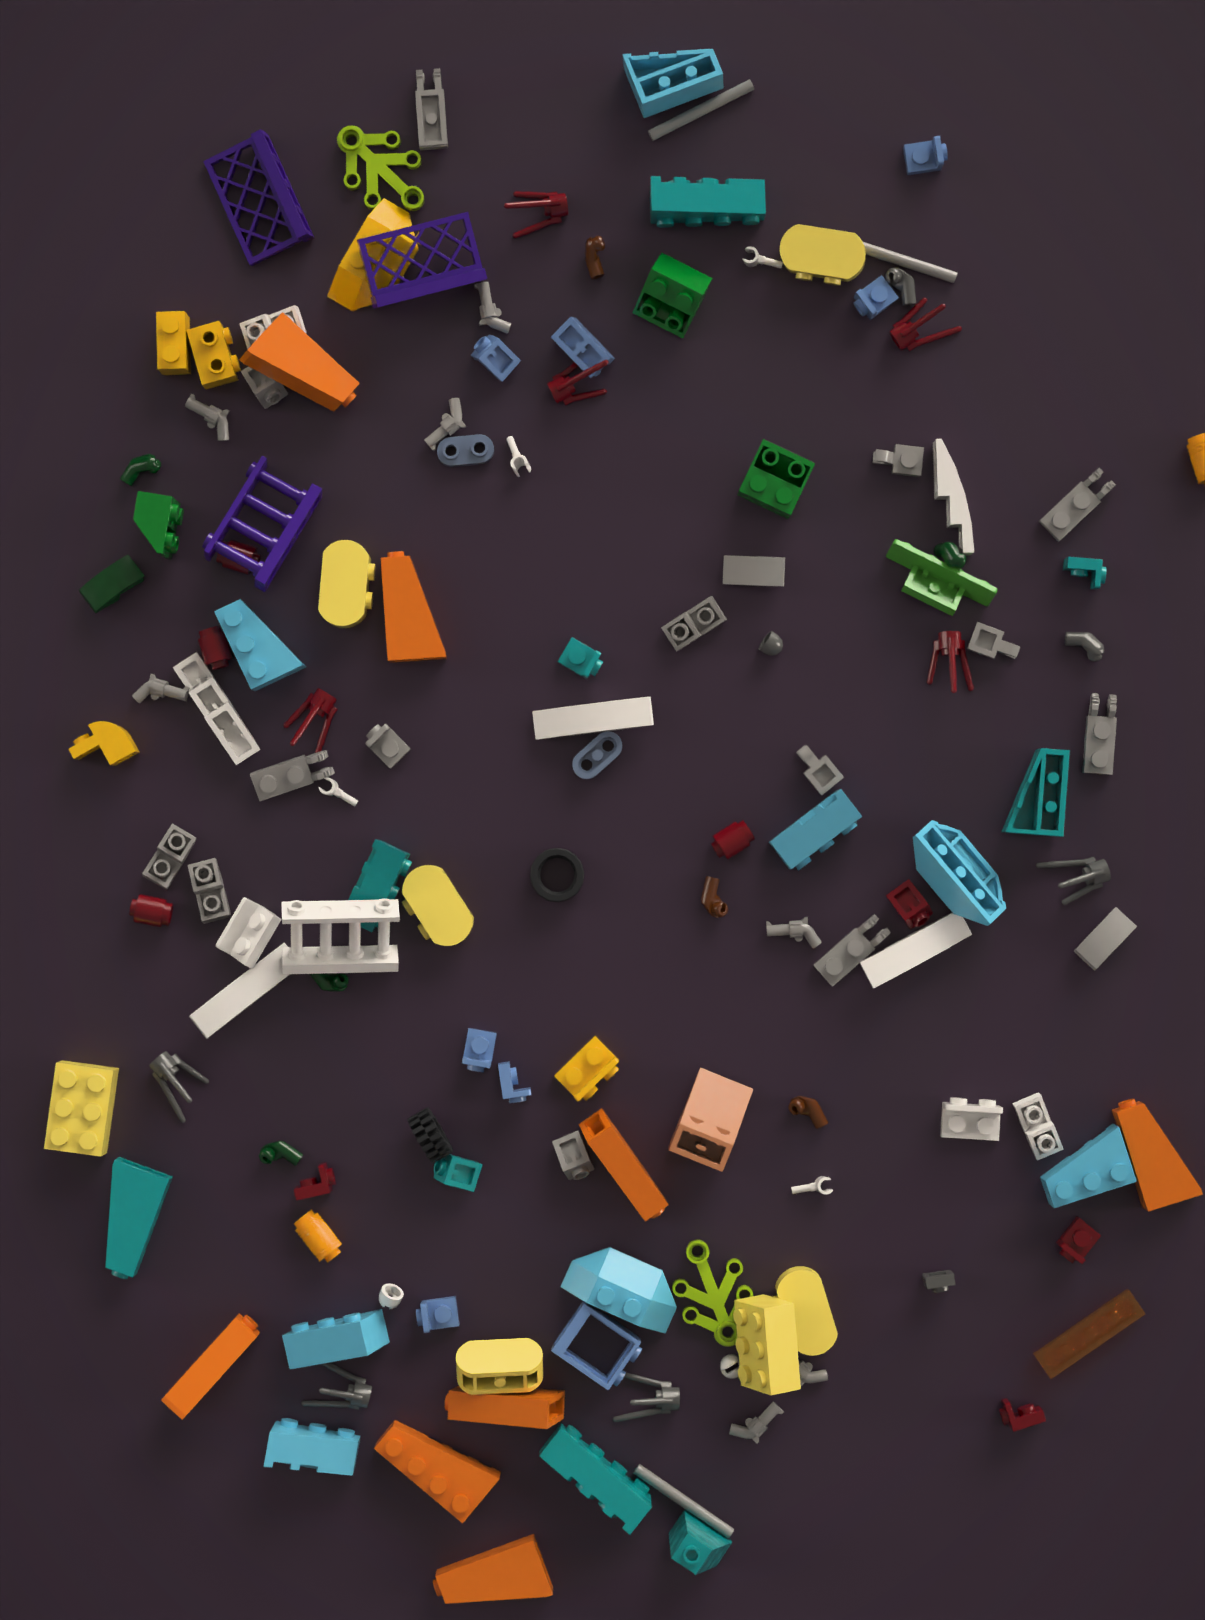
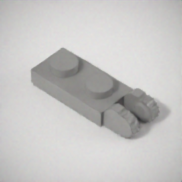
M440 68L434 69L433 82L435 83V89L424 90L425 76L423 70H416L417 91H415L419 149L448 148L441 70Z
M1100 468L1093 472L1084 482L1081 481L1039 520L1058 542L1084 519L1116 485L1111 480L1096 495L1092 493L1088 486L1102 476L1103 471Z
M1092 693L1090 696L1089 715L1086 716L1082 773L1113 775L1117 695L1109 694L1106 717L1097 716L1100 703L1099 694Z
M327 750L308 756L301 755L250 773L259 801L314 783V781L333 775L335 773L333 767H325L311 773L308 764L321 762L329 757Z
M875 914L860 927H855L813 964L832 987L855 968L859 962L875 950L874 947L891 933L888 928L879 931L870 942L864 937L863 933L872 928L879 920Z

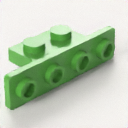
M898 539L893 541L886 554L888 559L911 569L902 587V592L951 616L955 613L963 595L984 606H989L998 591L996 587L990 585L987 581L979 580L965 573L962 569L951 568L936 556L924 553L914 548L911 544Z

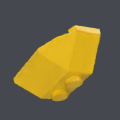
M385 198L367 216L338 266L327 295L329 299L350 311L372 305L370 298L372 295L357 240L412 226L408 211ZM399 235L392 247L406 255L413 240L405 235ZM391 238L383 239L382 241L388 244ZM376 241L365 244L368 256L379 261L386 248ZM417 244L409 256L414 259L419 250ZM389 250L382 265L396 272L403 258ZM407 261L399 274L400 276H404L411 264ZM370 262L373 271L376 265ZM379 268L374 277L377 289L388 287L393 278L391 274ZM396 279L394 285L399 284L400 280Z

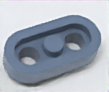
M482 434L448 437L439 443L437 455L440 462L448 467L485 464L494 455V445L489 437ZM477 444H483L485 450L482 453H476L474 447ZM452 446L457 449L454 456L446 454L448 447Z
M611 731L600 733L574 757L572 767L575 774L582 779H592L620 755L622 751L621 738ZM605 741H611L614 745V748L609 752L605 751L602 747ZM584 760L592 762V768L588 771L583 770L581 767V763Z

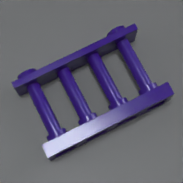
M261 456L258 463L253 462L246 473L247 481L216 532L208 534L202 548L205 549L204 556L209 562L215 552L253 572L255 587L266 592L322 499V488L313 483L308 491L305 489L301 491L266 472L267 458ZM261 481L295 500L298 508L294 514L289 513L287 515L251 495L258 482ZM244 505H247L280 523L284 531L279 538H271L237 519V516ZM231 528L266 547L267 552L270 553L266 561L257 562L223 543L222 541L229 529Z

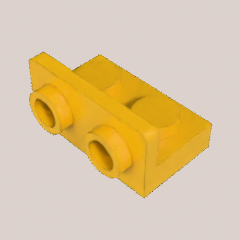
M594 1036L554 1076L574 1096L577 1102L581 1098L587 1101L598 1090L595 1085L602 1078L607 1081L619 1070L616 1066L619 1059Z

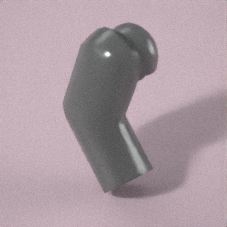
M900 268L889 269L885 274L886 281L901 292L902 306L916 305L913 277Z
M1065 633V646H1082L1087 651L1090 661L1097 662L1102 659L1105 651L1104 645L1092 633Z

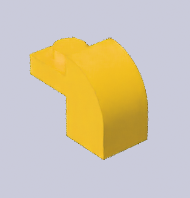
M106 721L89 724L88 726L93 735L89 736L87 733L73 741L75 745L69 748L73 759L77 760L101 748L107 761L112 766H116L140 753L131 735L123 727Z

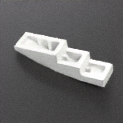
M935 439L933 442L934 499L946 500L947 528H958L959 553L971 556L974 553V543L966 495L955 464L943 440Z
M195 652L173 667L183 684L190 687L188 693L236 765L260 750L241 717L209 668L205 666V662L198 652Z
M651 697L532 711L536 740L654 725Z
M950 913L859 963L872 988H876L972 935L963 917Z
M285 942L255 964L253 969L247 970L189 1016L206 1039L290 975L282 974V947H288Z

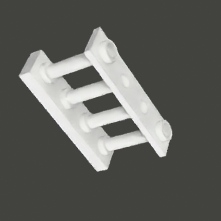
M398 899L294 900L282 902V924H291V947H282V974L398 972L397 945H389L390 922H400ZM378 922V945L360 946L361 923ZM320 923V946L302 947V924ZM332 923H349V946H331Z

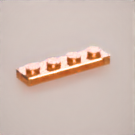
M1126 1289L1033 1354L1049 1378L1052 1379L1144 1316L1145 1312L1130 1290Z

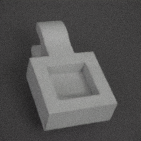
M895 444L894 452L876 449L873 452L872 463L892 465L891 474L920 477L924 447Z
M977 622L967 650L993 660L997 652L1015 659L1020 646L1003 641L1004 631Z
M804 745L796 752L809 767L803 774L820 795L826 793L844 778L826 755L818 760L807 745Z

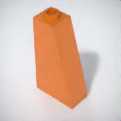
M283 312L239 359L250 368L333 412L341 404L346 408L357 396L353 390L360 383Z
M403 551L388 552L387 557L381 558L388 662L447 659L445 648L410 556H404Z
M1135 1099L1119 1102V1108L1112 1109L1116 1125L1120 1128L1137 1182L1134 1183L1142 1208L1149 1212L1203 1195L1202 1189L1146 1105L1139 1101L1135 1102Z
M602 1108L579 1124L587 1143L644 1221L658 1217L663 1213L665 1207L668 1206L664 1195Z
M239 1313L169 1389L161 1401L183 1420L260 1333L256 1329L258 1324L248 1315L243 1317Z
M457 1386L449 1390L445 1398V1410L448 1411V1420L548 1429L564 1419L565 1390L534 1389L531 1392L471 1395Z
M534 1534L439 1568L436 1571V1579L433 1580L435 1592L438 1597H443L445 1604L540 1598L553 1595V1585Z

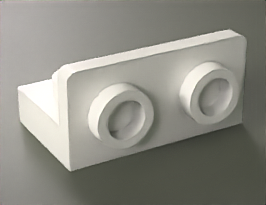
M244 897L217 941L216 947L230 954L245 966L253 969L279 925L281 918L265 907Z
M950 1097V1102H942L940 1136L999 1141L1000 1115L1003 1114V1107L996 1105V1100L979 1099L978 1104H968L966 1098Z

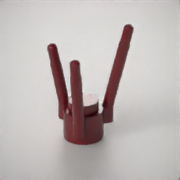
M515 191L513 193L515 197L543 200L504 204L506 209L543 207L545 216L550 215L551 217L513 233V238L521 237L551 224L562 223L561 217L568 216V204L565 193Z
M924 297L901 320L893 324L894 328L889 333L900 350L907 347L910 352L917 346L960 332L962 327L957 326L915 340L919 336L916 329L946 308L945 304H941L912 324L909 320L927 302V298Z
M604 360L570 378L567 375L579 367L574 362L561 373L553 376V380L548 382L547 385L556 403L564 401L565 405H568L574 401L606 394V389L571 395V393L576 391L573 386L574 383L607 366L609 361Z
M939 632L938 640L933 641V654L927 684L930 685L933 682L939 652L941 651V656H949L951 692H957L955 656L959 654L968 690L972 691L974 687L965 652V640H961V632Z
M317 688L314 694L310 693L306 701L283 725L284 728H288L307 708L310 710V713L290 741V745L295 746L315 715L323 718L326 713L327 716L315 753L320 752L332 718L338 710L334 707L337 699L320 688Z

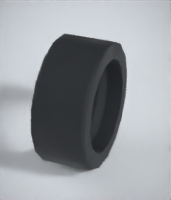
M553 848L545 850L536 857L531 866L530 879L532 887L539 896L547 901L562 902L569 900L578 893L583 885V865L578 857L567 849ZM550 859H564L573 867L574 880L565 891H550L541 881V868Z

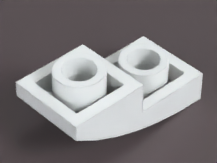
M293 305L270 315L263 314L239 323L247 349L282 312L307 334L299 307Z
M1039 1092L1012 1103L1036 1160L1064 1150Z

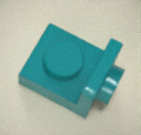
M1067 557L1064 559L1063 570L1071 571L1070 576L1088 577V572L1091 573L1090 590L1100 589L1101 584H1105L1107 569L1102 567L1103 559Z
M573 637L557 661L585 679H588L590 674L596 676L603 664V661L599 659L602 653L593 650Z
M449 1154L435 1162L434 1179L445 1185L474 1192L483 1164Z

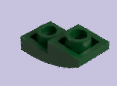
M126 555L93 577L79 589V592L96 614L118 601L122 593L143 582L145 576L131 557Z

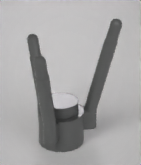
M1094 857L1082 860L1050 861L1036 864L1037 868L1086 866L1082 868L1081 876L1058 884L1060 889L1084 881L1088 885L1062 900V905H1066L1094 889L1103 887L1102 883L1111 880L1110 870L1104 859L1096 861Z
M165 1051L149 1067L154 1071L152 1075L159 1082L179 1120L185 1123L186 1118L165 1081L169 1080L188 1103H191L192 1098L175 1078V1075L179 1072L176 1066L178 1065L204 1084H208L209 1080L182 1061L176 1053L171 1056Z
M324 1363L321 1365L351 1380L355 1385L349 1384L347 1392L326 1388L319 1389L321 1394L345 1398V1401L303 1400L301 1402L302 1406L340 1407L357 1410L361 1407L367 1409L372 1386L365 1384L366 1378L357 1377L332 1363Z
M626 1372L623 1378L661 1388V1390L655 1391V1398L631 1400L630 1404L655 1405L657 1408L615 1416L613 1421H626L679 1411V1387H671V1381H658Z

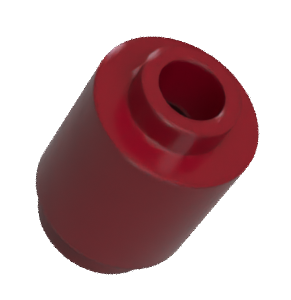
M234 540L229 542L222 541L255 561L260 562L261 555L257 554V547ZM219 553L217 554L216 562L221 563L223 567L250 575V570Z
M221 626L199 631L200 639H198L205 666H212L213 670L229 666L228 661L233 659Z
M744 820L739 823L735 821L712 835L714 842L711 843V846L719 858L725 856L728 860L749 847L750 842L755 840Z
M139 894L138 899H132L129 915L134 916L135 923L162 927V925L169 926L174 904L167 903V899Z

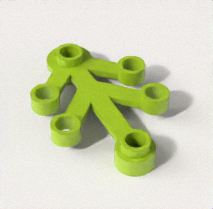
M346 126L341 129L337 136V143L341 151L346 153L344 184L351 191L360 188L361 178L357 173V157L359 155L366 162L367 194L364 197V203L368 209L374 210L382 201L378 193V174L401 196L402 204L407 210L417 211L423 206L424 195L422 190L416 186L408 187L387 167L405 165L411 170L417 169L421 165L420 154L414 150L406 153L374 154L367 147L385 145L389 150L397 149L401 144V139L396 131L391 130L384 134H364L357 126ZM395 136L397 142L392 145L388 144V137ZM355 137L357 142L354 145H348L347 139ZM416 156L418 160L415 164H409L407 162L408 157ZM350 177L358 179L355 185H349L347 180ZM413 195L417 196L418 202L410 204L408 203V198ZM371 196H375L378 198V202L375 205L368 204V199Z
M693 1240L686 1247V1255L692 1263L697 1265L707 1293L689 1286L685 1279L675 1280L672 1284V1291L677 1297H687L713 1309L717 1320L699 1314V1310L692 1305L686 1306L683 1309V1320L688 1324L695 1323L714 1332V1337L720 1345L726 1347L734 1346L737 1339L736 1323L733 1318L735 1305L729 1316L724 1305L737 1276L743 1272V1265L739 1259L732 1258L726 1263V1274L718 1289L707 1261L709 1257L708 1245L702 1240ZM693 1247H702V1254L695 1256L692 1253ZM738 1263L740 1266L739 1271L731 1272L729 1270L730 1264ZM678 1283L686 1285V1290L683 1293L675 1290ZM742 1285L736 1290L737 1299H741L739 1293L742 1290H748L750 1292L749 1297L753 1296L752 1289L747 1285ZM688 1310L696 1312L694 1319L689 1320L686 1318L685 1314ZM725 1327L733 1329L731 1336L723 1335L722 1331Z

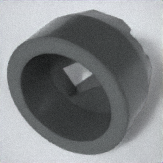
M770 631L764 637L758 649L766 655L774 656L782 651L783 641L779 635Z

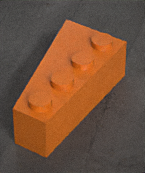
M397 1420L392 1422L377 1440L374 1447L380 1455L462 1524L499 1481L501 1471L493 1467L490 1468L475 1458L453 1450L452 1447L444 1443L441 1444Z

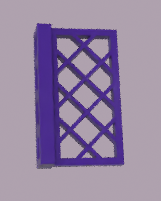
M261 129L252 133V137L203 161L250 266L301 241L305 243L314 238L269 135ZM252 146L255 153L252 166L239 162L242 151ZM223 160L232 163L227 179L217 176L213 165ZM258 163L260 164L262 170L257 169ZM237 165L250 170L245 186L232 181ZM255 172L265 175L267 179L263 192L250 188ZM220 181L225 182L224 187H222ZM230 184L243 189L238 205L229 202L227 198ZM270 188L274 196L269 195ZM249 191L262 196L257 211L243 207ZM267 198L275 200L279 206L275 218L262 214ZM232 207L237 208L235 214L233 212ZM242 210L255 215L250 231L241 228L238 223ZM281 215H283L285 222L280 220ZM260 217L273 221L268 237L255 233ZM278 224L287 226L292 238L282 243L273 240ZM243 232L248 234L247 239L245 238ZM253 236L266 240L263 252L256 256H253L250 250ZM272 243L277 244L276 246L270 248Z
M468 212L357 240L372 295L370 298L373 309L487 279L485 268H482ZM463 220L465 233L461 240L447 233L451 223L454 221ZM446 224L443 230L437 226ZM426 228H432L440 233L434 247L419 239ZM419 231L416 237L411 235L410 233ZM399 235H405L413 240L406 255L392 247ZM444 236L458 244L451 258L437 251ZM391 238L388 244L382 240ZM466 238L468 239L469 246L464 243ZM376 241L386 248L379 261L368 256L365 244ZM417 243L431 251L424 265L409 257ZM461 247L471 252L474 265L463 267L454 261ZM389 250L403 258L396 272L382 265ZM434 254L448 262L442 273L436 274L427 268ZM407 261L421 269L415 280L409 281L399 275ZM370 262L376 265L373 271ZM451 265L458 268L455 270L448 271ZM379 268L393 276L388 287L377 289L374 279ZM424 271H425L426 273H428L429 275H431V276H427V277L421 278L422 275H423V273H424ZM396 279H399L400 281L404 282L394 285Z

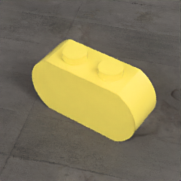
M797 224L786 231L780 243V256L784 266L790 273L796 274L795 278L799 280L812 281L813 277L824 278V283L840 286L841 281L849 282L856 278L865 265V247L861 238L856 233Z
M336 541L330 544L323 552L318 610L327 622L339 628H350L361 623L366 617L367 609H372L373 592L368 591L369 581H374L376 566L371 563V558L367 551L354 541Z
M424 865L412 870L403 883L402 894L405 900L402 901V904L410 916L416 914L421 924L417 927L426 940L431 938L434 943L441 946H452L462 942L468 937L473 928L474 917L444 870L433 865Z
M804 1266L789 1268L778 1278L775 1285L777 1296L773 1297L794 1303L798 1352L809 1356L823 1354L834 1345L838 1333L819 1274L811 1268Z
M529 1338L468 1341L456 1353L458 1385L463 1391L471 1395L531 1392L543 1380L542 1349L539 1344Z

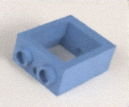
M582 1301L553 1343L551 1351L609 1390L612 1384L616 1387L619 1385L626 1374L623 1370L628 1361L633 1363L637 1359L642 1348L639 1346L641 1344L639 1336L597 1307ZM590 1315L629 1341L607 1375L568 1349V1346Z

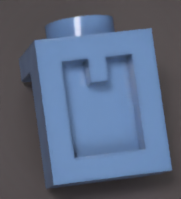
M934 136L931 141L905 144L903 146L907 175L939 171L942 169L944 161L948 160L947 147L945 143L941 144L940 136Z
M881 275L865 288L859 289L855 293L853 298L856 301L853 304L862 316L867 315L871 320L896 302L899 297Z
M490 334L477 341L474 345L475 350L471 354L475 360L485 366L501 382L521 361L498 337Z
M468 1028L464 1056L462 1058V1064L468 1065L467 1070L484 1072V1068L491 1067L496 1032Z
M510 1061L498 1063L503 1099L509 1098V1103L526 1101V1096L531 1095V1087L513 1089V1085L518 1084L516 1067L510 1068Z
M456 1296L421 1301L420 1309H416L418 1326H423L424 1333H429L430 1330L460 1325Z

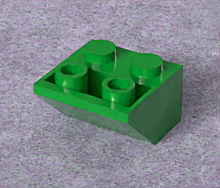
M661 253L650 270L632 313L683 339L713 278Z
M763 439L737 495L789 519L815 463Z
M138 491L133 520L155 551L165 559L171 560L172 553L176 554L178 551L179 537L175 535L177 525L182 524L184 509L180 508L181 504L172 496Z

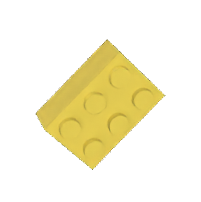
M64 1060L56 1062L44 1149L99 1157L107 1154L119 1068Z
M764 1294L734 1300L735 1310L733 1318L737 1329L736 1349L739 1354L740 1367L738 1368V1377L741 1381V1386L771 1396L801 1389L794 1303Z

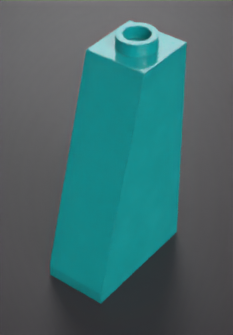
M121 1157L115 1159L112 1166L105 1268L111 1269V1274L116 1277L128 1279V1276L133 1278L138 1273L173 1176Z
M685 1509L668 1533L671 1559L695 1575L716 1567L732 1544L731 1540Z

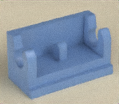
M570 317L551 336L583 371L604 360H608L610 364L615 359L575 317ZM602 368L594 372L593 374L589 375V377L592 378L593 376H598L601 373Z

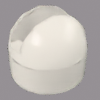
M385 1284L379 1293V1302L382 1307L396 1308L400 1304L404 1293L397 1285Z
M728 1354L720 1362L721 1372L727 1378L733 1379L738 1377L739 1367L728 1373L725 1371V1369L736 1363L739 1365V1357L737 1355Z

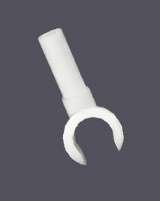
M754 247L745 248L746 252L756 255L753 260L743 259L746 266L754 267L757 264H765L782 268V261L759 255Z
M513 436L507 437L506 440L513 457L510 464L516 476L520 477L518 469L521 466H526L530 473L531 466L526 457L518 451Z
M328 777L324 778L332 783V789L325 791L319 787L321 793L328 796L335 795L355 807L358 800L343 792L335 780Z
M820 1176L814 1183L791 1187L792 1194L808 1191L830 1194L833 1189L822 1190L821 1183L824 1180L831 1179Z

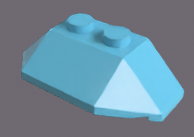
M931 820L913 836L916 870L953 914L988 926L1006 909L998 874L960 830Z
M611 1247L573 1259L561 1284V1288L594 1307L639 1327L661 1333H666L677 1308L663 1270Z

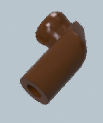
M599 235L594 238L589 237L585 242V261L592 280L605 275L598 255V251L605 249V243L602 236Z
M706 876L701 903L711 916L715 918L724 917L728 912V906L717 895L720 879Z
M803 1096L791 1099L788 1108L793 1115L809 1116L816 1129L829 1123L815 1099Z

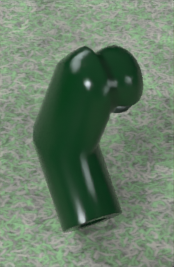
M152 454L135 457L126 467L120 480L132 487L141 472L157 473L161 467V462L155 459V455Z
M944 542L934 547V554L937 557L943 558L947 566L958 569L964 567L966 556L959 553L958 547L954 543Z
M344 973L310 974L323 991L340 992L345 990L349 983V979Z
M280 1140L264 1145L260 1150L259 1159L264 1164H271L272 1161L284 1158L296 1166L304 1154L285 1141Z

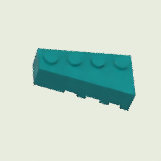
M651 176L650 220L651 224H657V227H673L674 223H685V226L697 227L701 226L702 222H714L716 226H727L731 224V221H742L744 225L759 224L760 220L765 219V180L729 178L725 180V184H719V180L714 178H702L697 180L696 183H690L689 180H686V177H674L673 180L668 182H661V176Z
M561 1423L542 1446L539 1456L567 1481L571 1482L574 1478L577 1481L575 1486L588 1499L593 1500L596 1497L599 1500V1506L610 1518L618 1516L625 1523L622 1529L630 1535L652 1508L651 1494L648 1493L650 1488L639 1479L633 1481L626 1475L627 1470L614 1460L611 1463L604 1458V1451L596 1444L591 1443L588 1445L580 1439L582 1434L571 1425L565 1427Z

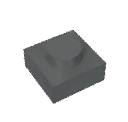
M951 1270L922 1274L924 1286L926 1289H932L933 1293L948 1291L949 1286L956 1285L954 1273Z

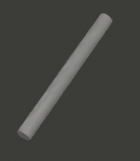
M749 79L648 130L651 140L654 141L753 91L754 86Z
M863 242L866 255L951 283L955 282L958 272Z
M641 1464L637 1465L633 1474L726 1538L732 1535L734 1528Z

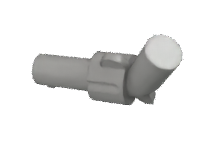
M489 282L474 284V288L479 290L481 306H479L481 321L479 326L488 325L493 329L508 334L511 323L497 318L501 315L502 311L496 308L495 303H492Z
M191 394L185 407L204 416V420L208 422L209 428H215L217 425L218 441L229 440L228 421L226 418L229 410H221L213 405L209 407L197 401L195 395Z
M459 398L449 399L451 416L447 413L443 414L442 421L440 422L441 426L424 439L433 451L436 450V444L448 434L451 436L458 429L467 427L462 421V409Z
M151 674L149 681L144 683L132 697L138 703H141L149 694H151L153 700L168 696L186 701L190 687L185 686L181 689L171 686L168 681L158 679L154 674Z
M804 917L802 920L789 921V924L772 925L769 921H766L767 937L790 935V938H795L797 942H800L804 935L812 948L822 943L813 928L808 925V917Z
M799 1360L800 1385L828 1381L826 1369L811 1372L813 1365Z
M773 1401L759 1417L747 1418L745 1421L747 1427L732 1423L729 1435L753 1439L758 1444L759 1437L768 1429L766 1425L777 1414H783L784 1411Z

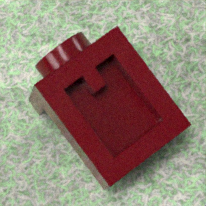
M910 879L886 895L910 930L924 925L933 914L929 904Z
M326 1162L320 1163L318 1168L321 1181H317L316 1177L300 1180V1185L294 1188L296 1201L330 1193L333 1190L332 1185H336L333 1168H328Z
M1077 1216L1056 1244L1062 1248L1059 1253L1073 1264L1077 1260L1083 1265L1086 1261L1084 1257L1101 1235Z
M1007 1398L1001 1400L1003 1408L999 1409L1004 1426L1009 1424L1013 1432L1046 1422L1043 1409L1039 1405L1034 1407V1404H1026L1018 1407V1412L1013 1413L1010 1401Z

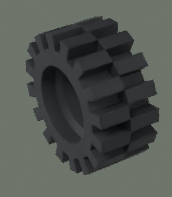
M428 1107L407 1119L413 1134L417 1138L416 1140L433 1164L453 1152L449 1139Z

